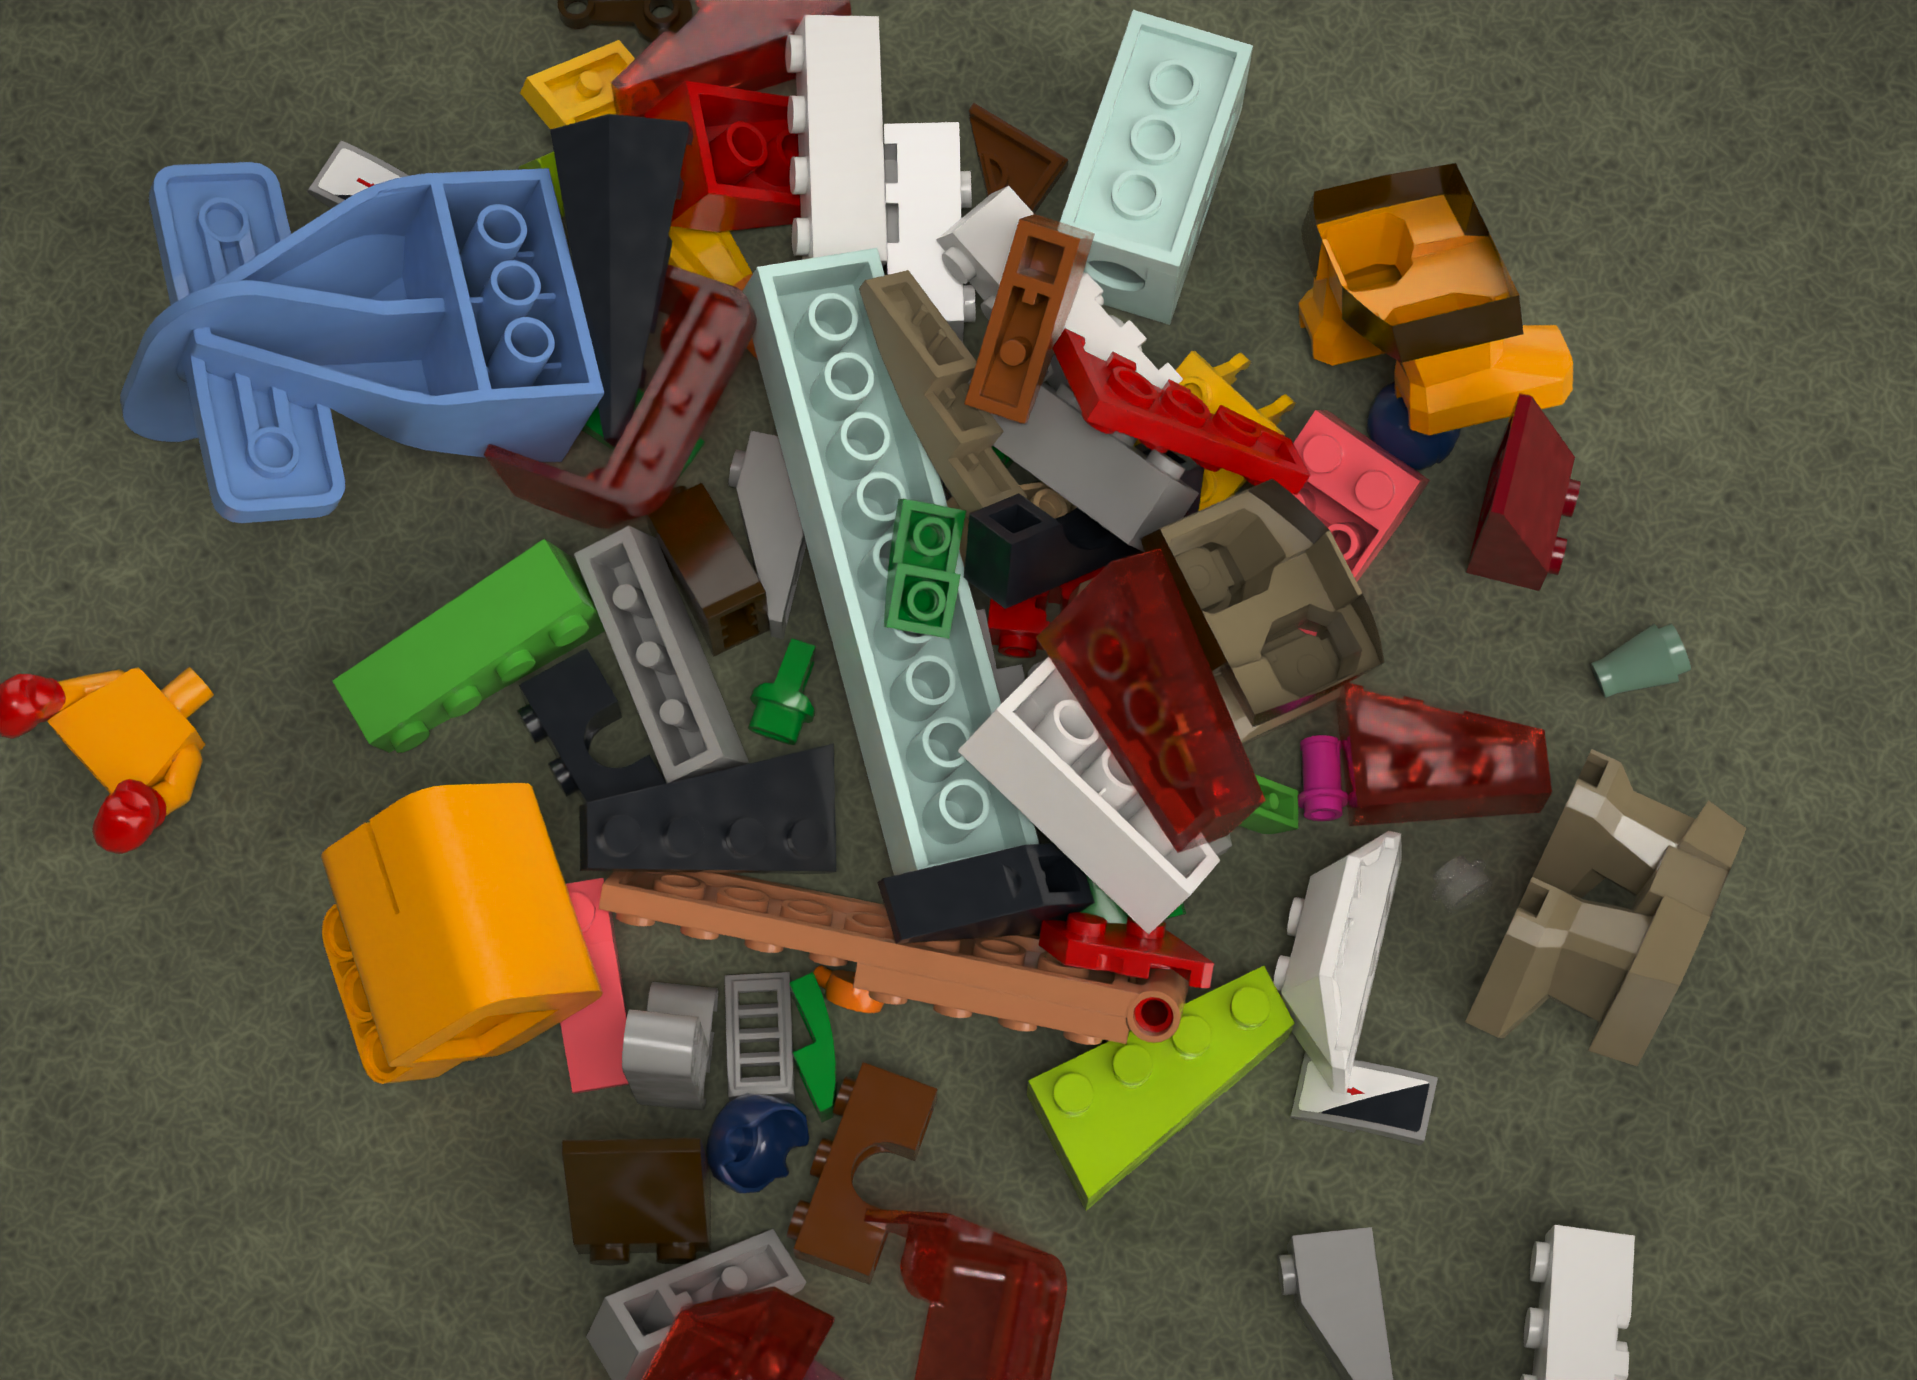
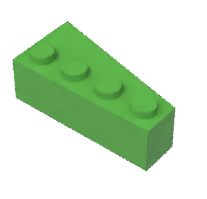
M543 539L332 681L368 743L388 753L394 750L397 753H403L423 743L430 735L429 730L450 718L468 713L478 706L482 700L603 633L605 629L576 559L546 539Z

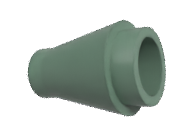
M1672 623L1661 628L1652 624L1604 658L1590 663L1604 698L1617 693L1679 682L1678 675L1691 670L1684 645Z

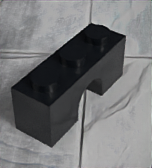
M587 648L519 685L526 705L518 709L517 713L535 744L545 738L557 757L549 762L548 766L566 797L577 791L583 804L666 784L650 755L622 768L603 766L589 755L590 745L595 735L604 727L622 718L618 700Z

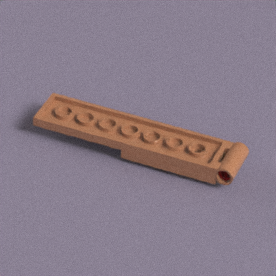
M614 871L602 885L599 903L600 910L617 913L616 919L629 925L652 926L655 924V921L681 926L680 932L692 938L712 940L717 939L719 934L745 939L744 945L760 952L778 953L782 952L784 947L809 952L808 957L810 960L823 965L844 966L848 961L857 962L853 988L869 991V997L878 1002L901 1005L907 1003L908 999L934 1004V1011L949 1017L968 1018L972 1016V1013L998 1017L1000 1025L1012 1030L1035 1031L1037 1026L1061 1030L1066 1039L1085 1045L1101 1044L1102 1039L1126 1044L1129 1030L1146 1042L1157 1043L1169 1039L1179 1027L1189 989V981L1172 969L1150 968L1148 979L1110 971L1064 965L1038 945L1040 936L1035 935L896 944L883 904L732 873Z

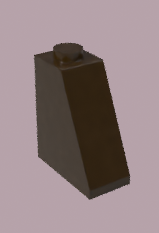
M703 483L689 489L686 486L673 487L657 496L653 501V506L645 509L648 528L652 536L657 539L669 570L713 657L769 631L766 591Z

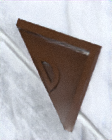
M973 103L969 109V119L987 197L993 192L1010 186L1035 214L1067 169L1068 159Z

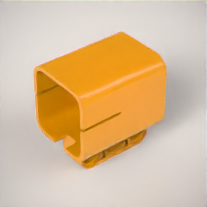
M529 783L440 785L421 789L399 799L369 819L370 822L362 824L322 852L321 859L336 902L326 912L323 920V944L362 1065L367 1075L374 1082L388 1084L439 1077L462 1062L504 1054L527 1043L602 996L603 992L533 787Z

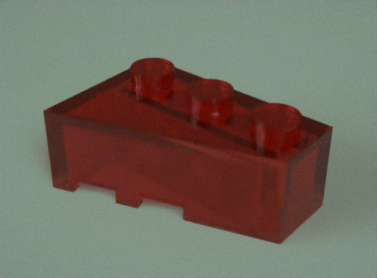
M1352 683L1342 686L1336 706L1339 734L1342 743L1341 752L1345 789L1349 800L1347 804L1349 826L1541 813L1552 794L1544 729L1469 711H1464L1463 714L1423 705L1424 701L1404 696L1402 700L1364 691V686Z

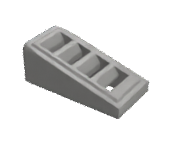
M790 972L725 975L729 1101L749 1093L772 1095L788 1102H796L794 1059L792 1053L793 1032L789 985ZM777 991L778 1003L739 1005V993ZM778 1017V1027L740 1029V1019ZM779 1041L778 1052L741 1053V1043ZM780 1065V1076L742 1078V1067Z

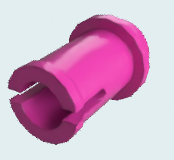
M1318 735L1307 737L1300 742L1303 792L1298 794V806L1304 809V817L1312 821H1331L1340 818L1343 815L1342 808L1349 802L1348 794L1342 791L1340 759L1342 743L1336 737Z

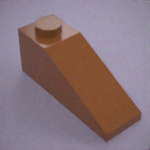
M1036 214L1019 219L965 399V405L1022 424L1028 422L1054 354L1052 348L1063 331L1075 300L1095 233Z

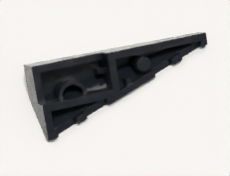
M607 114L550 129L575 276L604 390V395L598 403L603 437L611 446L617 447L633 443L635 431L631 424L638 389H644L647 372L643 367L646 347L649 333L655 334L673 242L669 236L675 199L681 200L684 182L680 174L686 145H692L693 131L692 127L684 121Z

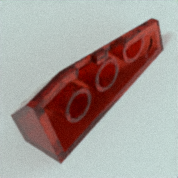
M696 0L695 4L700 10L677 33L664 31L611 82L616 115L645 118L644 114L684 81L758 91L796 79V73H788L786 69L785 49L787 36L795 35V31L804 15L852 16L850 0Z

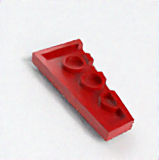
M1066 328L1054 344L1052 349L1082 410L1081 415L1094 429L1105 434H1113L1117 431L1137 438L1151 450L1155 449L1160 453H1166L1168 450L1190 457L1198 465L1210 471L1217 472L1221 468L1243 476L1254 486L1273 479L1295 495H1298L1311 476L1290 438L1223 405H1220L1215 414H1212L1206 404L1191 393L1190 389L1170 379L1161 389L1135 372L1137 369L1135 362L1113 351L1107 361L1086 352L1083 348L1086 344L1085 337Z

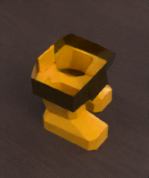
M1456 163L1388 174L1314 191L1301 228L1303 245L1314 276V285L1298 303L1300 328L1306 327L1311 339L1312 356L1314 359L1332 366L1385 353L1396 359L1394 371L1396 398L1402 397L1408 409L1410 429L1426 435L1510 417L1519 393L1532 396L1541 409L1563 405L1573 390V359L1557 325L1522 324L1519 293Z

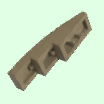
M909 270L865 280L860 286L859 291L879 353L904 412L938 475L960 508L966 510L965 515L968 520L969 513L1018 493L1026 498L1027 495L991 448L1004 431L989 412L964 404L970 386L968 382L973 376L977 363L974 357Z

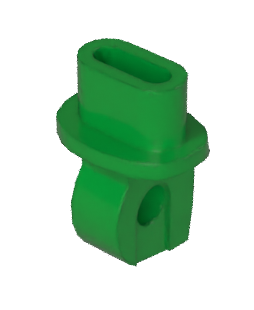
M791 638L775 682L762 683L752 691L750 700L756 707L748 725L750 731L788 745L796 744L803 723H811L815 716L814 707L808 697L804 695L813 670V657L816 646Z

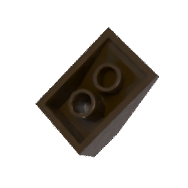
M701 1138L562 1140V1156L573 1245L578 1254H590V1264L603 1266L625 1265L630 1263V1253H656V1262L687 1264L696 1260V1252H711V1171Z

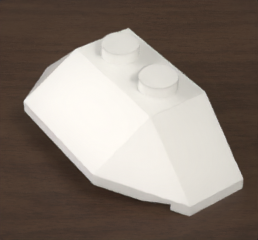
M1388 831L1310 876L1305 899L1294 897L1289 914L1287 935L1295 936L1291 957L1280 955L1275 970L1273 983L1279 994L1282 995V1000L1295 1023L1292 1032L1329 1087L1336 1093H1347L1402 860L1401 833Z

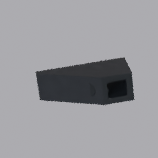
M1054 843L1022 845L886 877L877 882L896 944L1040 934L1043 920L1067 921L1069 913L1081 912L1095 903L1086 874Z

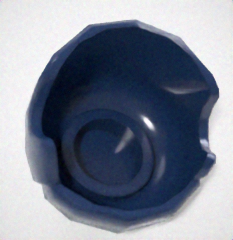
M1395 381L1385 385L1376 395L1370 405L1367 417V432L1370 440L1418 471L1432 467L1435 463H1441L1452 452L1461 432V428L1426 435L1411 430L1408 424V409L1402 397L1396 398Z
M746 1093L729 1101L716 1116L707 1139L706 1158L713 1177L736 1193H754L763 1190L775 1178L788 1176L789 1170L786 1165V1157L789 1151L798 1146L806 1147L809 1142L806 1115L794 1104L772 1095Z

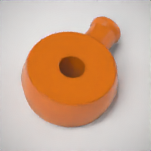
M823 965L816 967L813 971L819 987L826 989V999L833 1004L863 1013H879L884 1003L870 998L868 995L869 991L853 988L856 972L845 970L832 971Z

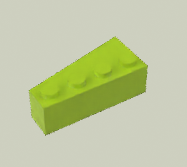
M1261 966L1184 1004L1178 1029L1165 1041L1157 1043L1146 1042L1138 1038L1130 1030L1126 1044L1108 1041L1028 1080L1027 1096L1085 1211L1289 1038L1295 1023L1265 966Z

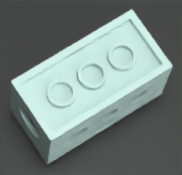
M1136 10L1132 11L1060 220L1061 223L1095 233L1083 272L1085 274L1088 273L1103 290V305L1170 325L1242 110L1253 45Z

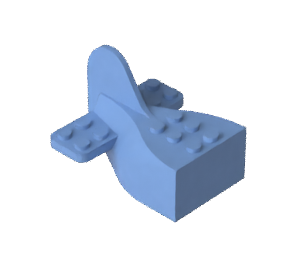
M260 163L172 165L160 170L149 191V204L171 306L155 318L145 331L120 394L123 418L129 429L148 439L181 442L198 438L211 501L215 510L224 519L235 523L316 518L329 515L336 509L345 491V477L331 409L386 438L423 450L518 462H562L604 395L549 168L425 173L395 178L373 185L352 195L292 234L279 181L268 167Z

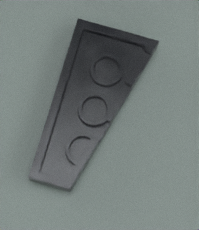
M834 743L580 805V871L830 874L836 872Z

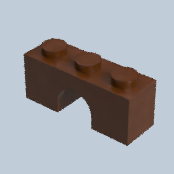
M864 1062L857 1079L847 1076L844 1078L833 1109V1114L842 1117L834 1141L822 1138L810 1170L811 1176L819 1178L811 1203L799 1200L788 1228L787 1237L796 1240L793 1248L796 1259L868 1285L871 1284L893 1223L892 1213L869 1205L858 1196L853 1187L854 1174L864 1160L879 1153H892L913 1161L916 1160L937 1103V1088Z

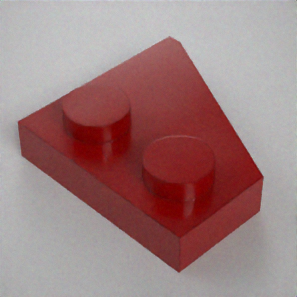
M1080 912L1069 913L1067 921H1042L1038 945L1064 965L1110 971L1148 979L1150 968L1172 969L1189 981V986L1210 989L1214 963L1166 930V923L1164 921L1150 934H1147L1130 916L1127 917L1126 924L1107 923V920L1103 917Z

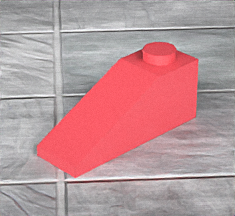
M604 878L566 884L603 992L602 996L595 1002L560 1022L573 1094L629 1085L622 1070V1051L627 1009L612 912L599 909L602 885L605 882Z

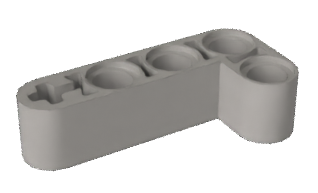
M652 982L647 1011H628L623 1040L622 1070L638 1104L704 1111L706 1099H703L706 1072L710 1073L714 1032H711L713 1011L717 1012L718 988Z

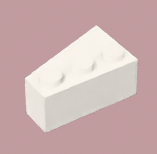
M959 122L884 124L887 275L909 270L963 342L964 322H975L976 320L975 289L972 285H963L948 270L942 260V254L945 250L936 240L961 219V208H971L972 206L971 171H960Z

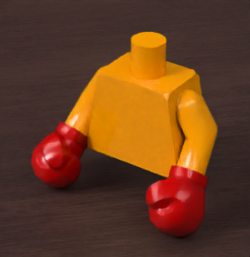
M139 667L132 668L127 672L118 669L60 681L34 674H16L0 684V735L10 739L18 738L30 732L38 723L47 721L58 737L110 793L102 803L93 823V838L96 844L105 851L123 854L139 848L149 838L153 830L161 826L167 815L190 801L203 762L200 751L205 746V743L187 718L210 700L214 694L190 667L185 669L162 690Z

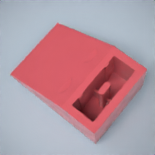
M1315 410L1293 443L1311 475L1298 495H1293L1331 531L1357 582L1402 523L1430 480L1328 410ZM1300 629L1304 633L1310 634L1315 637L1318 633L1305 629Z

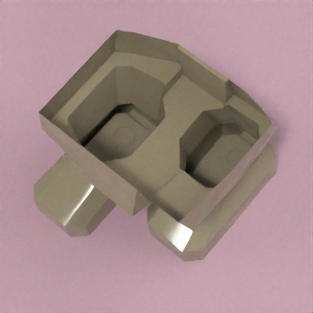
M1591 749L1465 1022L1495 1037L1504 1039L1550 998L1598 1021L1588 1051L1638 1066L1688 969L1736 857L1746 827L1709 800L1698 817L1694 819L1633 791L1622 763ZM1605 878L1636 896L1631 909L1583 900L1581 898Z

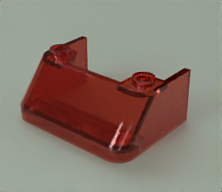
M668 264L659 312L670 315L660 336V344L665 356L606 467L599 468L584 478L492 444L488 445L484 456L514 496L597 528H615L654 512L664 504L670 495L755 332L757 317L747 296L737 287Z
M866 1208L864 1222L906 1238L900 1264L905 1287L913 1297L930 1303L915 1380H1051L1067 1295L1066 1272L1061 1261L1056 1256L949 1213Z

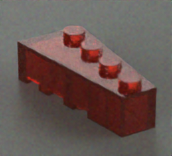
M1161 548L1111 561L1037 636V639L1177 853L1227 836L1266 800Z

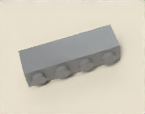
M1045 382L1042 383L1026 424L990 413L1004 431L993 444L994 447L1125 543L1143 552L1145 551L1140 538L1182 519L1199 494L1180 480L1186 469L1164 453L1153 449L1147 456L1133 446L1137 438L1117 431L1113 434H1105L1091 427L1081 415L1082 410L1071 387L1064 383H1061L1057 391Z
M627 526L574 553L666 782L671 783L750 764L657 539L638 529Z

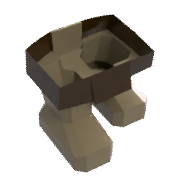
M1273 479L1140 538L1146 556L1080 583L1070 594L1064 613L1087 659L1107 668L1174 639L1192 672L1182 681L1176 704L1199 749L1217 756L1229 753L1339 700L1347 694L1351 681L1381 666L1385 662L1381 639L1373 614L1331 531L1291 492ZM1300 629L1317 632V636L1306 634Z

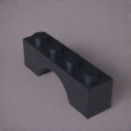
M1142 443L1134 446L1147 456L1152 451ZM1168 450L1164 454L1186 469L1180 480L1199 493L1183 518L1199 511L1204 468L1190 457ZM1018 493L969 513L964 578L1006 609L1141 550L1125 543L1078 507L1064 516L1053 518Z

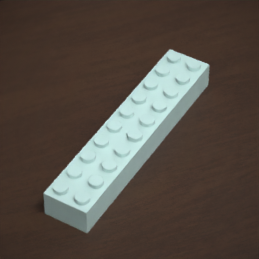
M872 248L759 266L743 289L741 298L895 876L1022 845L1039 844L1034 824L958 752L961 746L1001 705L969 583L964 578V565L960 550L955 573L961 574L950 638L946 639L884 627L888 565L898 499L948 506L940 477L904 412L879 353L859 291L860 286L865 280L885 276L878 249Z

